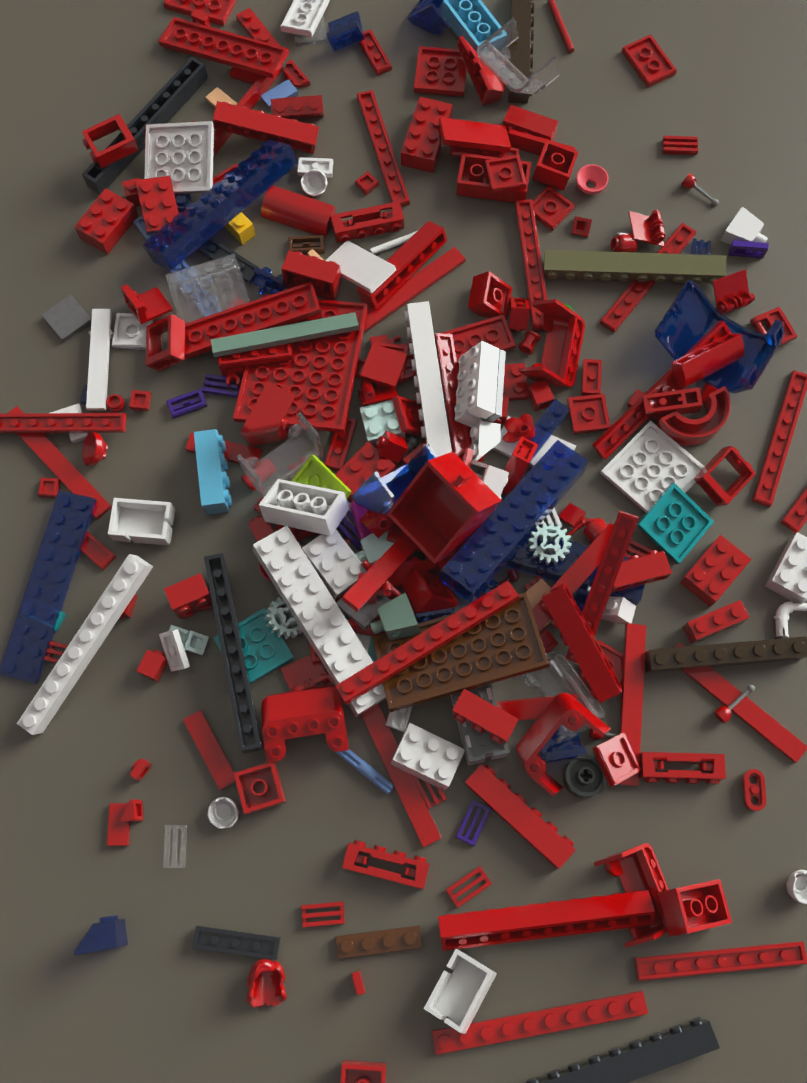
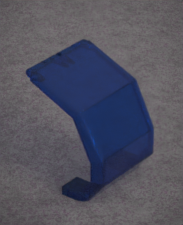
M687 280L672 306L664 315L663 320L655 329V337L670 356L677 360L683 357L719 321H724L731 333L742 335L744 356L731 365L703 378L702 381L717 389L725 386L728 392L734 394L751 390L783 339V322L775 320L767 334L751 331L720 314L697 283Z

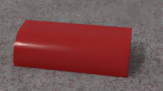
M273 185L269 186L261 208V217L313 235H324L325 239L332 226L331 215L336 214L335 206Z
M728 333L671 362L677 389L682 390L742 359L744 356L742 335Z

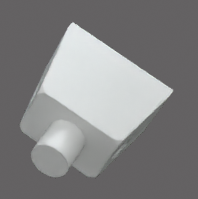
M742 207L725 230L721 241L730 245L733 240L766 243L768 238L760 234L764 223Z

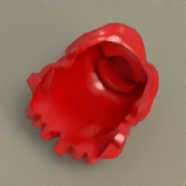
M260 959L252 966L247 977L248 993L246 994V1002L250 1003L251 1007H263L264 1003H266V1007L270 1005L276 1007L277 1004L280 1005L282 1001L286 1000L287 995L284 986L286 977L284 969L278 961Z

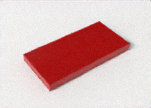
M165 0L163 5L166 9L189 16L195 10L208 16L209 22L224 26L236 0Z
M442 117L439 119L438 123L444 145L510 152L511 150L505 125Z

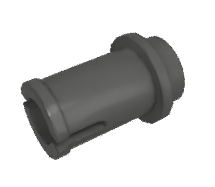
M412 436L405 439L408 450L402 459L410 454L414 448L418 447L417 444L419 442Z

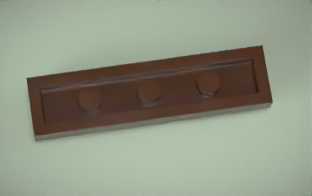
M420 925L336 936L338 959L422 948Z

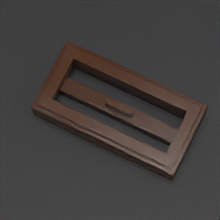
M324 235L288 237L290 251H298L308 255L307 253L313 249L317 254H325Z

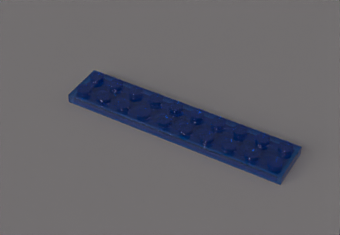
M58 491L0 665V675L38 684L45 663L43 659L47 655L46 650L50 646L49 641H52L55 632L54 627L59 617V612L62 610L97 502L95 498Z

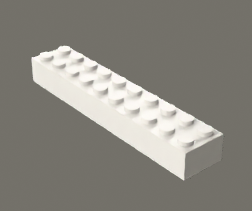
M285 526L253 544L255 556L335 684L341 683L372 664L373 661L289 527ZM383 683L348 704L355 717L386 699Z

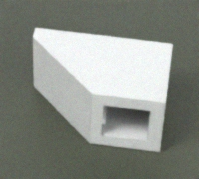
M479 420L471 428L470 437L472 438V445L470 449L474 450L472 460L478 461L500 442V424Z
M609 596L601 619L619 624L632 623L636 606L624 597Z

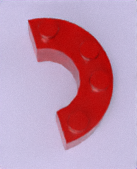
M724 386L708 395L704 402L706 416L703 418L688 419L676 410L660 418L657 427L676 443L682 445H699L711 440L720 431L730 413L731 402L726 387Z

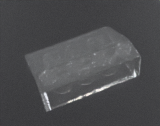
M235 254L165 275L178 317L184 320L185 324L250 302Z

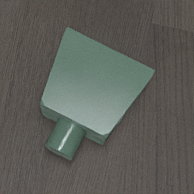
M406 593L379 607L378 612L381 619L370 623L374 635L386 631L389 640L421 633Z

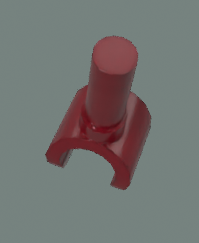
M517 569L507 571L508 578L496 584L495 588L507 581H518L519 574Z

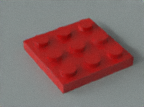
M419 46L414 92L464 96L467 68L459 50Z

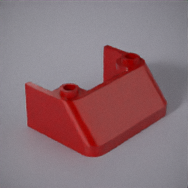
M557 299L534 301L531 303V306L542 312L540 325L547 331L541 364L534 363L531 367L519 368L518 372L533 381L547 380L548 384L571 387L575 383L585 322L581 316Z
M268 381L242 427L240 434L245 442L251 446H258L282 441L284 438L287 439L292 429L286 427L288 419H286L287 412L296 396Z
M566 692L554 697L516 747L517 754L527 774L552 796L561 791L563 786L546 772V763L537 754L561 724L568 730L576 731L586 723L601 737L611 729L571 694Z
M648 843L594 862L595 867L605 864L606 871L611 876H619L625 893L649 890L655 909V924L629 928L633 939L624 943L625 948L655 940L668 932L658 892L669 889L655 853Z

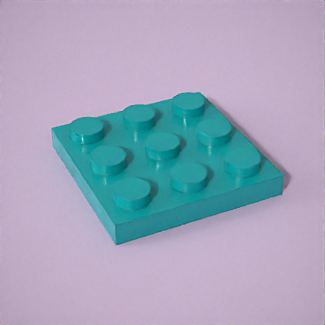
M671 483L636 526L662 551H665V554L676 564H680L714 521L675 483Z
M265 608L238 623L250 685L294 659L281 636L278 638V633H271L273 628L266 626L269 621L264 619L267 615ZM217 635L213 639L222 653L219 635Z

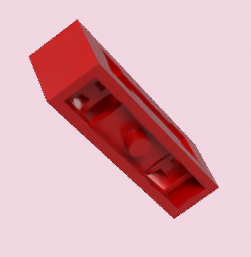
M400 201L331 215L336 243L357 238L363 239L371 235H381L386 232H397L404 229V217ZM392 209V211L381 213L382 210ZM353 217V219H348L344 221L341 220L343 218Z
M640 753L641 771L639 772V779H645L647 783H657L658 779H666V783H679L678 780H686L687 784H699V780H706L707 784H720V781L726 779L725 754ZM701 761H709V763L699 764V771L666 770L664 772H655V770L664 769V763L696 764Z
M354 840L353 844L348 843L342 868L424 889L430 865L426 863V858L415 855L414 859L406 858V853L394 850V853L391 854L385 852L386 848L374 845L373 849L365 847V842ZM360 852L371 854L373 858L392 863L414 865L416 869L406 867L404 875L415 877V881L402 878L401 874L371 866H368V869L355 866V863L367 865L368 857L359 855Z

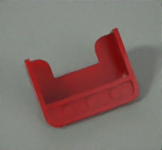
M330 685L272 694L263 699L261 703L262 734L267 763L282 760L286 754L285 739L325 733L327 746L330 750L334 752L349 750L343 701L335 686Z

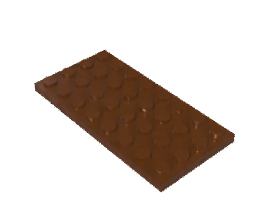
M527 593L519 594L520 599L383 682L390 712L462 692L463 689L471 690L550 667ZM452 614L418 623L421 633ZM386 633L372 637L377 660L419 634L395 640H389Z

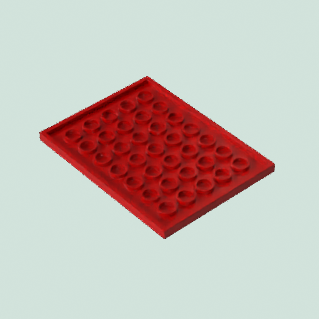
M318 299L321 314L292 324L355 312L359 330L292 342L293 360L245 366L233 415L234 422H246L265 385L269 381L296 396L287 412L286 419H288L286 427L344 433L368 313V303Z

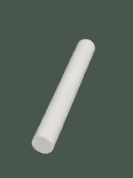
M417 231L370 249V252L375 255L404 244Z

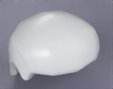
M311 169L304 173L300 183L302 190L307 195L315 197L324 193L328 182L326 175L321 170Z
M220 797L213 800L209 805L207 816L210 823L218 829L231 828L238 820L239 808L233 799Z
M797 870L787 880V892L795 901L807 905V871Z

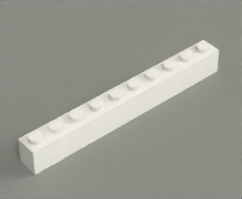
M429 301L407 304V311H404L405 322H409V327H406L407 337L411 338L412 342L409 343V352L414 355L411 365L412 371H416V376H413L414 386L418 387L419 393H416L417 404H421V409L418 410L419 420L423 421L424 424L421 427L422 438H426V444H423L424 455H428L429 460L452 452L430 305Z
M129 554L17 722L19 726L32 735L44 732L153 566L136 555Z

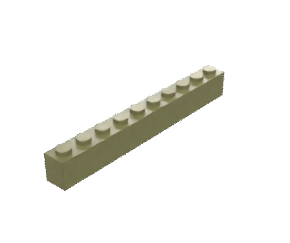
M545 250L543 274L548 279L565 278L567 280H574L575 278H580L586 281L601 279L602 281L619 280L621 282L637 279L638 282L655 280L657 283L670 281L676 284L691 282L692 284L710 283L713 285L714 280L726 276V255Z

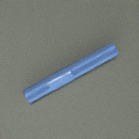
M350 749L335 752L384 793L389 794L393 790L394 785Z

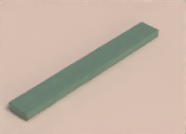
M354 312L211 339L214 357L356 331L359 330V325Z

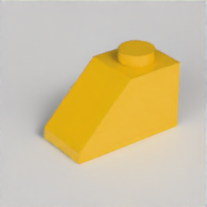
M233 211L220 220V223L241 245H244L256 236L253 223L242 212Z

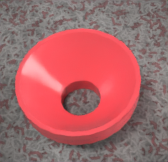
M590 164L579 170L576 181L578 188L582 192L596 195L606 188L609 178L604 168ZM593 182L596 187L588 188L586 183Z

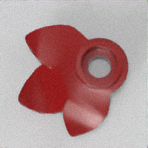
M524 413L519 419L516 417L507 419L504 422V426L508 432L502 437V440L507 443H515L520 440L521 436L531 440L535 436V427L532 424L533 418L531 415Z

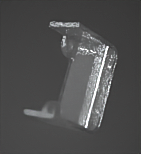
M512 18L478 46L477 55L479 60L511 91L523 94H537L560 76L557 58L555 56L529 78L522 74L509 61L511 53L507 47L519 38L516 21Z
M300 412L297 413L299 424H295L289 429V439L259 460L257 457L244 459L240 454L237 456L243 472L262 499L277 479L291 481L311 454L315 455L320 461L323 459L319 434Z
M560 652L546 654L550 667L512 677V679L523 677L528 687L540 688L545 696H556L563 692L569 694L577 693L578 701L599 719L605 716L600 704L592 697L587 686ZM585 723L579 730L571 731L561 724L559 727L561 736L556 739V742L561 743L572 739L590 726Z

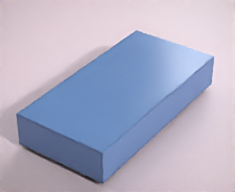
M288 79L261 95V100L271 111V99L295 97L298 95V90Z

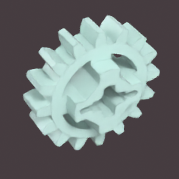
M544 522L542 528L536 526V532H531L530 536L532 538L528 541L531 544L529 551H534L533 558L540 557V563L546 560L547 565H549L550 561L557 564L558 558L563 561L565 559L564 555L569 554L570 551L567 548L572 546V543L568 542L571 536L565 535L567 529L560 530L561 524L554 527L553 522L550 523V526H547ZM538 537L540 538L539 541L541 542L539 547L537 545ZM560 540H562L563 543L562 550L561 546L559 545ZM554 541L553 545H546L547 542L550 543Z
M280 597L275 602L272 601L269 605L270 607L265 611L267 615L264 618L269 621L266 626L273 628L271 633L277 632L278 638L284 635L285 639H288L290 635L292 638H295L297 633L300 635L302 630L285 602Z

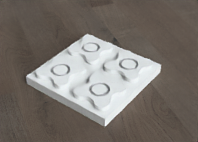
M212 121L147 124L144 179L170 176L174 194L212 193L214 123Z
M650 421L603 468L600 474L646 513L671 483H675L686 493L696 483L694 478L705 466Z

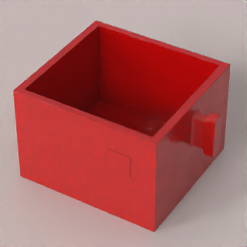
M450 452L428 460L388 511L387 515L436 564L459 552L502 500L454 452Z

